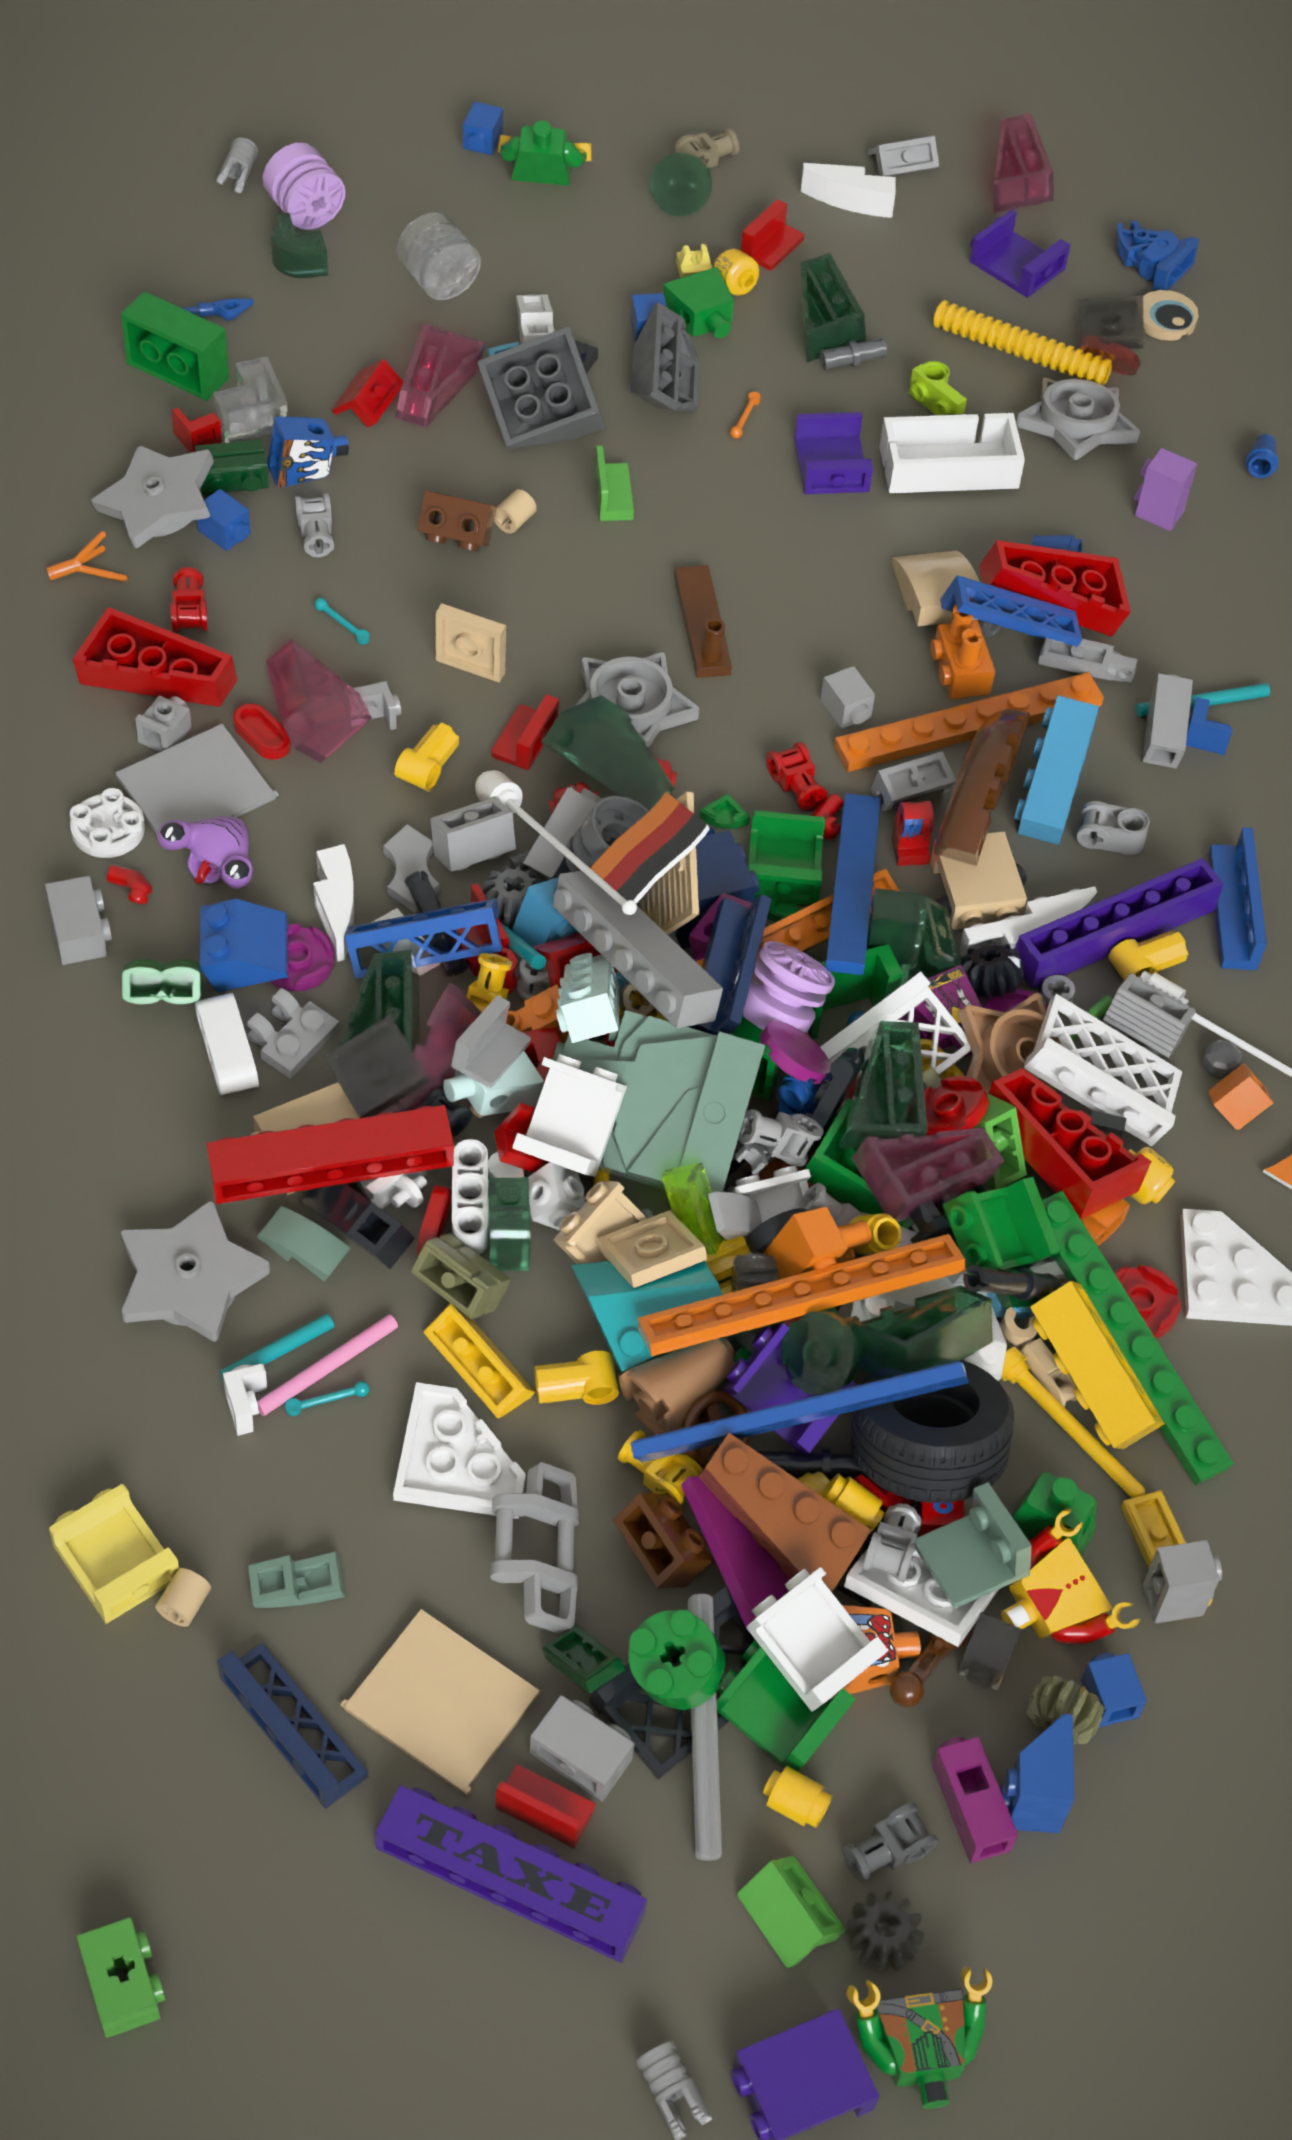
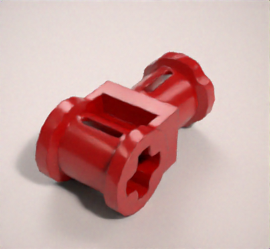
M181 568L173 574V585L176 590H172L171 601L173 633H178L179 629L201 628L203 632L208 631L207 604L204 597V589H201L204 584V576L195 568ZM187 577H189L190 585H186Z
M803 742L794 743L792 748L778 753L774 750L766 753V765L771 778L779 783L784 792L793 791L797 797L796 803L799 809L811 811L826 799L827 791L824 787L818 785L814 779L815 765L811 761L809 751Z

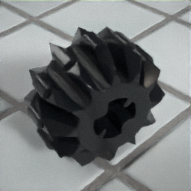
M996 942L991 945L981 943L978 949L970 948L967 950V955L961 957L960 965L964 969L977 998L981 996H986L987 1000L995 996L1003 998L1005 993H1015L1017 987L1023 984L1022 958L1019 955V950L1011 949L1010 944L999 946Z

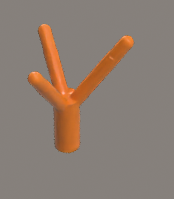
M101 531L75 558L46 567L51 581L77 571L126 582L128 577L123 574L82 565L106 550L104 545L95 548L106 537L104 531Z

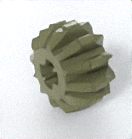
M1060 1676L1042 1677L1039 1684L1035 1686L1028 1700L1029 1705L1026 1713L1032 1719L1031 1722L1034 1726L1042 1728L1044 1731L1063 1714L1073 1715V1745L1077 1743L1088 1744L1100 1726L1105 1708L1099 1702L1096 1694L1087 1691L1086 1686H1080L1073 1680H1064Z

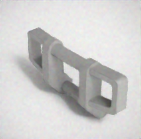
M541 1462L528 1470L526 1493L498 1494L492 1499V1512L496 1514L495 1561L490 1566V1578L499 1583L524 1582V1616L526 1622L530 1625L561 1634L572 1628L575 1622L578 1576L574 1574V1527L579 1523L576 1477L571 1472ZM543 1479L559 1485L561 1502L542 1496ZM525 1515L557 1527V1567L537 1560H512L513 1517H523ZM541 1588L560 1594L559 1617L547 1614L542 1610Z

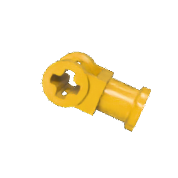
M482 953L479 955L478 962L481 966L478 979L469 986L468 993L462 1004L459 1017L461 1024L473 1023L497 995L506 1000L509 989L503 988L506 971L511 970L512 961L497 954Z
M642 1430L634 1432L620 1450L618 1460L623 1464L629 1462L644 1474L643 1484L653 1493H669L682 1506L685 1494L681 1484L689 1476H699L703 1469L695 1460L682 1453L641 1463L633 1457L631 1443L634 1440L646 1438V1433Z

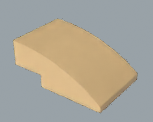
M957 550L892 557L891 563L907 611L913 612L917 627L951 623L953 612L942 609L940 598L957 575L980 582L967 558Z

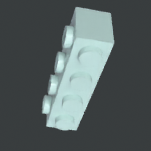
M586 953L570 959V964L565 965L564 978H560L561 988L558 989L560 999H557L559 1009L556 1010L562 1033L569 1031L572 1043L617 1031L619 1027L620 986L613 965L603 955L593 957L591 953Z

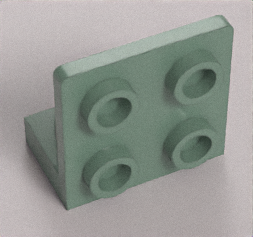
M988 1482L973 1488V1507L969 1510L970 1515L916 1538L914 1544L916 1545L915 1550L951 1605L955 1608L1030 1575L1032 1545Z

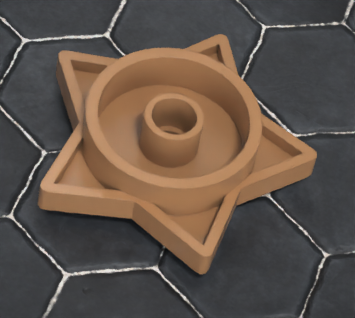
M1040 993L1033 994L1007 1013L972 1005H966L959 1010L958 1015L973 1053L967 1077L978 1080L986 1093H989L993 1081L1023 1068L1026 1058L1034 1051L1046 1014ZM1058 1037L1050 1038L1058 1044L1062 1045ZM1032 1074L1034 1077H1036L1038 1080H1040L1045 1085L1050 1087L1052 1090H1056L1054 1086L1050 1085L1041 1078Z

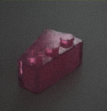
M1031 113L1001 119L998 157L996 159V173L993 184L994 213L1053 201L1054 172Z
M423 323L401 387L395 418L427 427L479 371L477 361L483 357L486 342Z
M984 1128L936 1132L935 1135L914 1137L913 1134H905L896 1139L878 1140V1137L865 1138L852 1157V1160L885 1214L890 1215L897 1222L909 1218V1214L925 1201L932 1200L936 1204L949 1193L957 1191L961 1194L989 1181L1004 1162Z

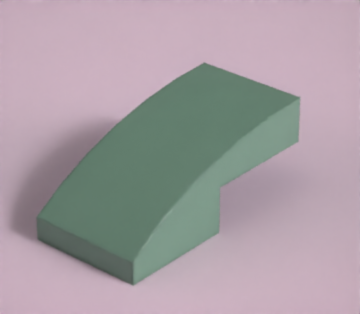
M283 1206L278 1209L257 1236L259 1240L287 1262L293 1257L323 1282L330 1276L351 1248L315 1222Z
M336 1551L295 1562L290 1555L248 1565L252 1603L255 1608L299 1606L345 1597L341 1562Z

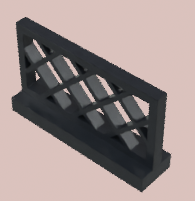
M725 1586L712 1597L714 1635L719 1641L720 1628L732 1619L743 1632L742 1647L721 1644L724 1653L743 1655L749 1648V1641L753 1643L755 1638L747 1631L730 1591ZM681 1653L673 1656L672 1665L680 1660ZM741 1658L742 1670L744 1666L747 1664V1662ZM628 1663L624 1666L625 1671L593 1692L589 1703L599 1715L603 1712L612 1724L619 1726L628 1733L631 1741L634 1742V1751L657 1780H659L692 1753V1732L682 1731L683 1710L680 1709L676 1711L675 1730L651 1727L653 1704L664 1705L653 1700L648 1694H638L643 1688L635 1680ZM722 1674V1677H721L720 1682L722 1681V1679H723L726 1675H723V1674ZM628 1701L646 1703L645 1726L628 1724L617 1710ZM722 1715L717 1719L718 1731L729 1723ZM636 1733L644 1734L643 1741ZM650 1735L674 1738L673 1755L662 1764L649 1750ZM681 1739L691 1740L680 1749Z

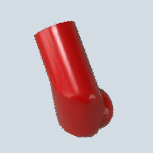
M834 793L830 794L811 815L825 818L823 839L826 840L835 838L841 830V824L836 825V818L833 816L843 807L844 803Z
M116 865L110 866L107 873V882L131 888L128 894L129 901L141 905L147 904L149 893L152 894V885L146 877L136 870Z

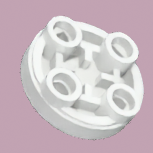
M106 789L102 794L90 797L70 810L72 839L80 850L91 856L113 858L132 851L144 836L145 823L141 808L133 800L123 796L122 791L119 789Z

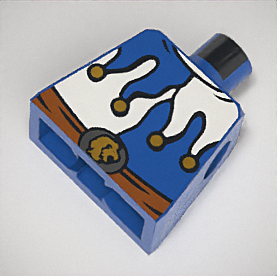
M274 417L267 467L277 488L324 478L330 473L332 457L346 456L349 453L347 437L345 435L333 436L326 421L322 418Z

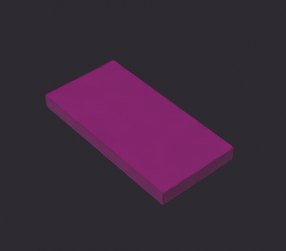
M689 1476L681 1484V1487L741 1618L747 1627L757 1618L752 1612L756 1606L770 1595H773L778 1601L789 1592L785 1584L790 1579L780 1569L781 1566L765 1548L762 1549L751 1537L752 1534L738 1518H734L698 1478L699 1476Z

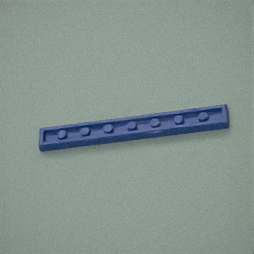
M845 793L826 959V969L830 972L864 975L881 797Z
M956 1361L634 1440L631 1443L633 1457L643 1463L721 1444L728 1433L737 1439L966 1384L969 1383L963 1363Z

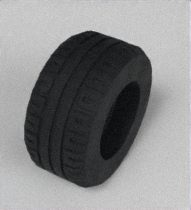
M938 1354L903 1356L885 1362L873 1370L860 1385L960 1361L966 1368L969 1383L853 1411L851 1446L853 1456L857 1460L858 1465L874 1483L890 1493L906 1499L927 1503H948L973 1497V1488L987 1482L990 1485L994 1484L1002 1476L1008 1464L1013 1433L1014 1409L1007 1392L990 1373L973 1363Z

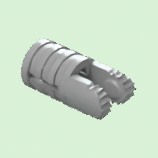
M247 138L234 139L216 181L223 185L228 176L237 179L234 191L241 193L251 172L252 165L257 158V146Z
M670 2041L646 2052L636 2063L639 2069L643 2071V2076L648 2081L649 2088L654 2093L655 2101L675 2140H680L687 2135L685 2123L673 2103L674 2101L685 2096L693 2116L702 2125L711 2121L712 2117L693 2079L688 2076L689 2073L686 2067L683 2066L680 2055L676 2052L677 2048L674 2042Z

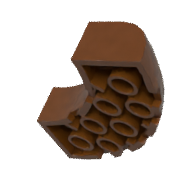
M1005 709L993 713L981 724L967 751L956 779L934 845V854L977 866L991 824L990 817L992 811L990 810L994 811L997 807L1004 788L1003 783L1006 784L1010 781L1030 712L1018 709Z

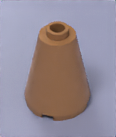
M724 1337L665 1353L632 1367L619 1376V1384L627 1402L633 1398L635 1399L640 1408L635 1414L653 1435L682 1429L685 1416L692 1404L702 1395L716 1391L725 1380L728 1372L735 1364L733 1358L736 1357V1353L732 1345Z

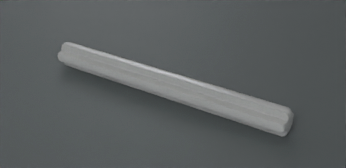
M708 1594L692 1595L688 1599V1611L703 1620L714 1634L712 1596ZM716 1692L705 1703L691 1708L695 1851L697 1859L703 1861L718 1860L722 1856Z

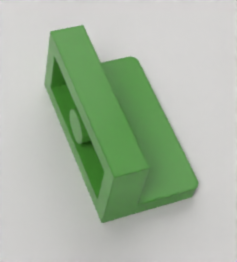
M603 445L596 446L595 482L600 521L633 520L634 507L628 463H605Z
M795 1856L770 1861L738 1892V1898L786 1968L795 1967L816 1946L834 1942L846 1931Z

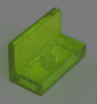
M703 1163L664 1170L661 1177L672 1213L705 1245L708 1255L717 1254L723 1237L716 1229L708 1194L712 1192Z

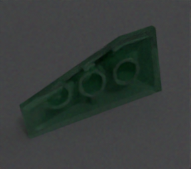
M600 695L560 712L542 740V743L621 797H628L642 804L649 811L657 804L665 792L671 795L675 789L657 759L652 757L645 745L646 741L636 731L631 723L632 719L625 710Z

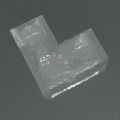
M268 357L236 363L237 387L213 392L214 410L216 416L220 419L221 435L224 443L272 434L274 417H288L287 399Z

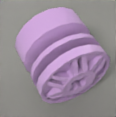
M293 143L285 146L276 152L266 164L263 173V186L294 226L300 229L321 227L332 220L342 208L345 199V186L340 177L327 165L325 159L313 146L307 143Z
M765 942L760 950V958L756 959L755 975H752L743 1016L762 1030L771 1021H781L806 1034L815 1019L816 1013L812 1007L823 1006L826 998L825 994L831 992L835 985V979L821 963L798 949L779 942Z

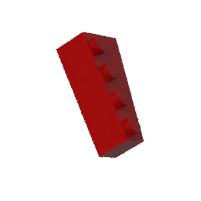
M110 607L106 609L72 659L79 683L82 685L155 697L160 695L167 699L175 696L186 702L221 707L237 682L231 655Z
M1023 1068L992 1082L988 1094L1016 1107L1024 1159L1055 1193L1064 1192L1080 1219L1086 1218L1139 1192L1152 1162L1141 1153L1137 1156L1122 1147L1124 1144L1122 1139L1112 1132L1107 1136L1090 1124L1092 1120L1090 1116L1082 1110L1076 1111L1061 1103L1063 1098L1061 1095Z

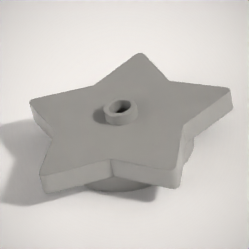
M1043 378L1040 402L1020 412L1016 421V426L1053 438L1074 460H1078L1099 444L1137 443L1140 430L1119 412V388H1106L1098 383L1082 379H1067L1057 382L1049 378Z
M139 446L125 477L92 498L91 502L97 512L124 520L128 535L134 547L138 548L152 537L174 533L185 527L192 520L210 517V512L202 497L200 488L214 459L209 450L169 458Z
M663 652L646 658L619 657L610 661L583 657L582 674L586 693L567 715L566 726L569 729L609 734L615 740L636 745L638 748H644L642 754H645L659 731L698 720L699 707L673 687L668 675L666 655Z
M213 1202L206 1203L172 1229L123 1230L121 1232L122 1242L134 1267L136 1276L121 1311L124 1322L162 1319L172 1324L188 1326L215 1342L219 1339L227 1309L232 1304L235 1296L270 1273L269 1261L228 1241Z

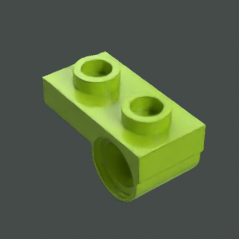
M929 361L912 369L909 394L916 401L920 402L936 416L964 415L967 399L948 385L950 371L945 364L938 361Z

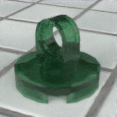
M676 152L664 157L654 167L650 177V191L662 211L673 216H688L699 211L708 202L712 192V177L708 166L699 157L687 152Z
M812 1311L788 1326L790 1329L782 1340L781 1359L783 1366L788 1365L789 1372L794 1378L790 1380L797 1388L807 1394L821 1395L845 1389L855 1379L861 1365V1345L857 1332L847 1319L835 1312Z

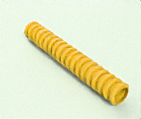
M943 300L938 305L934 314L933 322L936 328L940 329L943 327L944 331L949 332L951 330L952 334L955 335L960 333L963 338L969 336L972 341L978 339V342L983 345L987 342L988 347L993 348L996 346V349L999 351L1005 349V352L1008 354L1014 352V356L1019 358L1023 355L1024 360L1029 361L1032 359V362L1035 364L1041 362L1043 367L1050 365V369L1055 371L1059 369V372L1063 374L1068 372V375L1071 377L1077 375L1078 379L1084 380L1086 378L1088 381L1104 385L1110 376L1112 362L1108 358L1103 360L1102 356L1099 355L1093 357L1091 352L1084 354L1083 349L1075 350V347L1071 345L1066 347V343L1063 342L1057 344L1055 339L1048 341V337L1044 335L1039 337L1038 333L1033 332L1030 334V331L1027 329L1021 331L1019 326L1012 328V324L1007 322L1003 325L1002 320L997 319L994 321V318L991 316L985 318V314L982 313L976 315V311H968L963 306L959 308L954 303L950 305L949 301Z

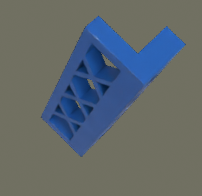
M957 575L940 598L942 609L953 612L954 606L957 605L958 612L972 615L975 619L1042 639L1049 638L1076 647L1082 641L1076 611Z
M1242 828L1236 846L1211 845L1208 857L1209 866L1224 883L1214 911L1220 967L1222 969L1257 970L1266 948L1267 940L1253 828Z
M496 898L351 926L345 934V940L355 979L477 956L482 953L488 954L502 951L503 946L496 920L499 914ZM488 923L492 943L477 945L465 936L472 926ZM465 928L462 934L457 932L456 929ZM445 932L455 938L457 942L450 951L441 952L429 944L435 933ZM429 935L425 941L419 938V936ZM409 939L421 947L414 958L404 959L392 951L399 940ZM392 942L389 948L382 945L383 943ZM461 943L467 946L466 948L457 949ZM372 946L384 954L378 965L362 967L358 948ZM424 950L431 953L430 955L421 956ZM387 957L394 960L393 962L384 963Z

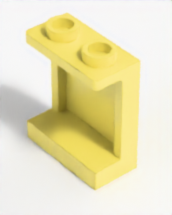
M124 1484L114 1489L109 1488L101 1491L93 1498L92 1502L77 1511L72 1510L62 1514L49 1528L53 1547L106 1624L165 1589L179 1569L177 1558L169 1547L166 1549L162 1547L132 1504L129 1491Z

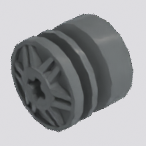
M610 796L602 798L592 808L584 819L583 824L568 841L567 848L591 868L613 842L645 816L649 810L628 797ZM565 857L570 872L581 871Z

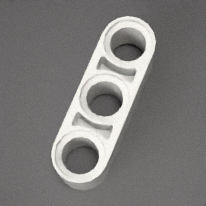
M229 993L195 1001L199 1027L219 1094L224 1095L259 1087L254 1059L234 994Z
M467 1139L457 1143L454 1147V1166H452V1235L462 1241L464 1247L468 1246L480 1255L485 1251L488 1244V1152L485 1145L480 1141ZM472 1163V1164H475V1165H473V1166H467V1165H465V1164ZM471 1196V1197H475V1199H471V1200H470V1199H465V1197ZM473 1230L476 1232L469 1234L465 1233L464 1231Z

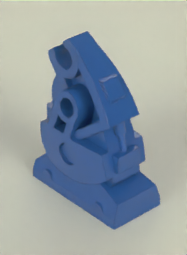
M1131 221L1130 230L1124 229L1123 223L1117 224L1116 247L1125 266H1135L1139 270L1138 274L1148 281L1154 280V291L1170 290L1195 264L1199 243L1198 238L1188 237L1180 240L1174 233L1168 230L1159 232L1142 229L1137 221Z

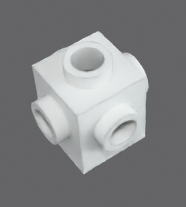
M549 1162L524 1180L529 1203L528 1210L532 1216V1221L560 1230L559 1225L572 1212H578L586 1203L584 1187L580 1182L579 1173L574 1170Z

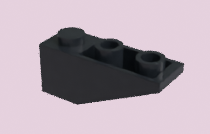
M346 1184L311 1189L301 1201L389 1269L394 1266L415 1239L400 1222Z

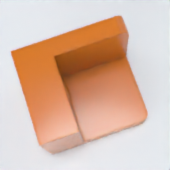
M1245 1063L1237 1067L1208 1091L1213 1105L1236 1130L1241 1129L1274 1103L1268 1089Z

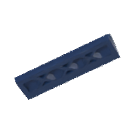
M761 894L749 908L725 897L718 904L702 968L723 988L716 1019L713 1022L687 1027L717 1036L719 1031L731 1034L740 1025L771 898Z
M263 1643L240 1659H238L233 1651H230L217 1661L222 1682L325 1809L368 1778V1771ZM259 1660H262L271 1671L268 1685L259 1684L247 1670ZM275 1679H277L282 1686H275ZM273 1695L292 1697L297 1703L295 1717L285 1716L273 1702ZM302 1710L308 1718H301ZM299 1727L318 1729L323 1735L321 1750L312 1749L299 1734ZM328 1742L334 1748L335 1751L327 1750ZM325 1761L345 1762L353 1773L339 1783L325 1766Z

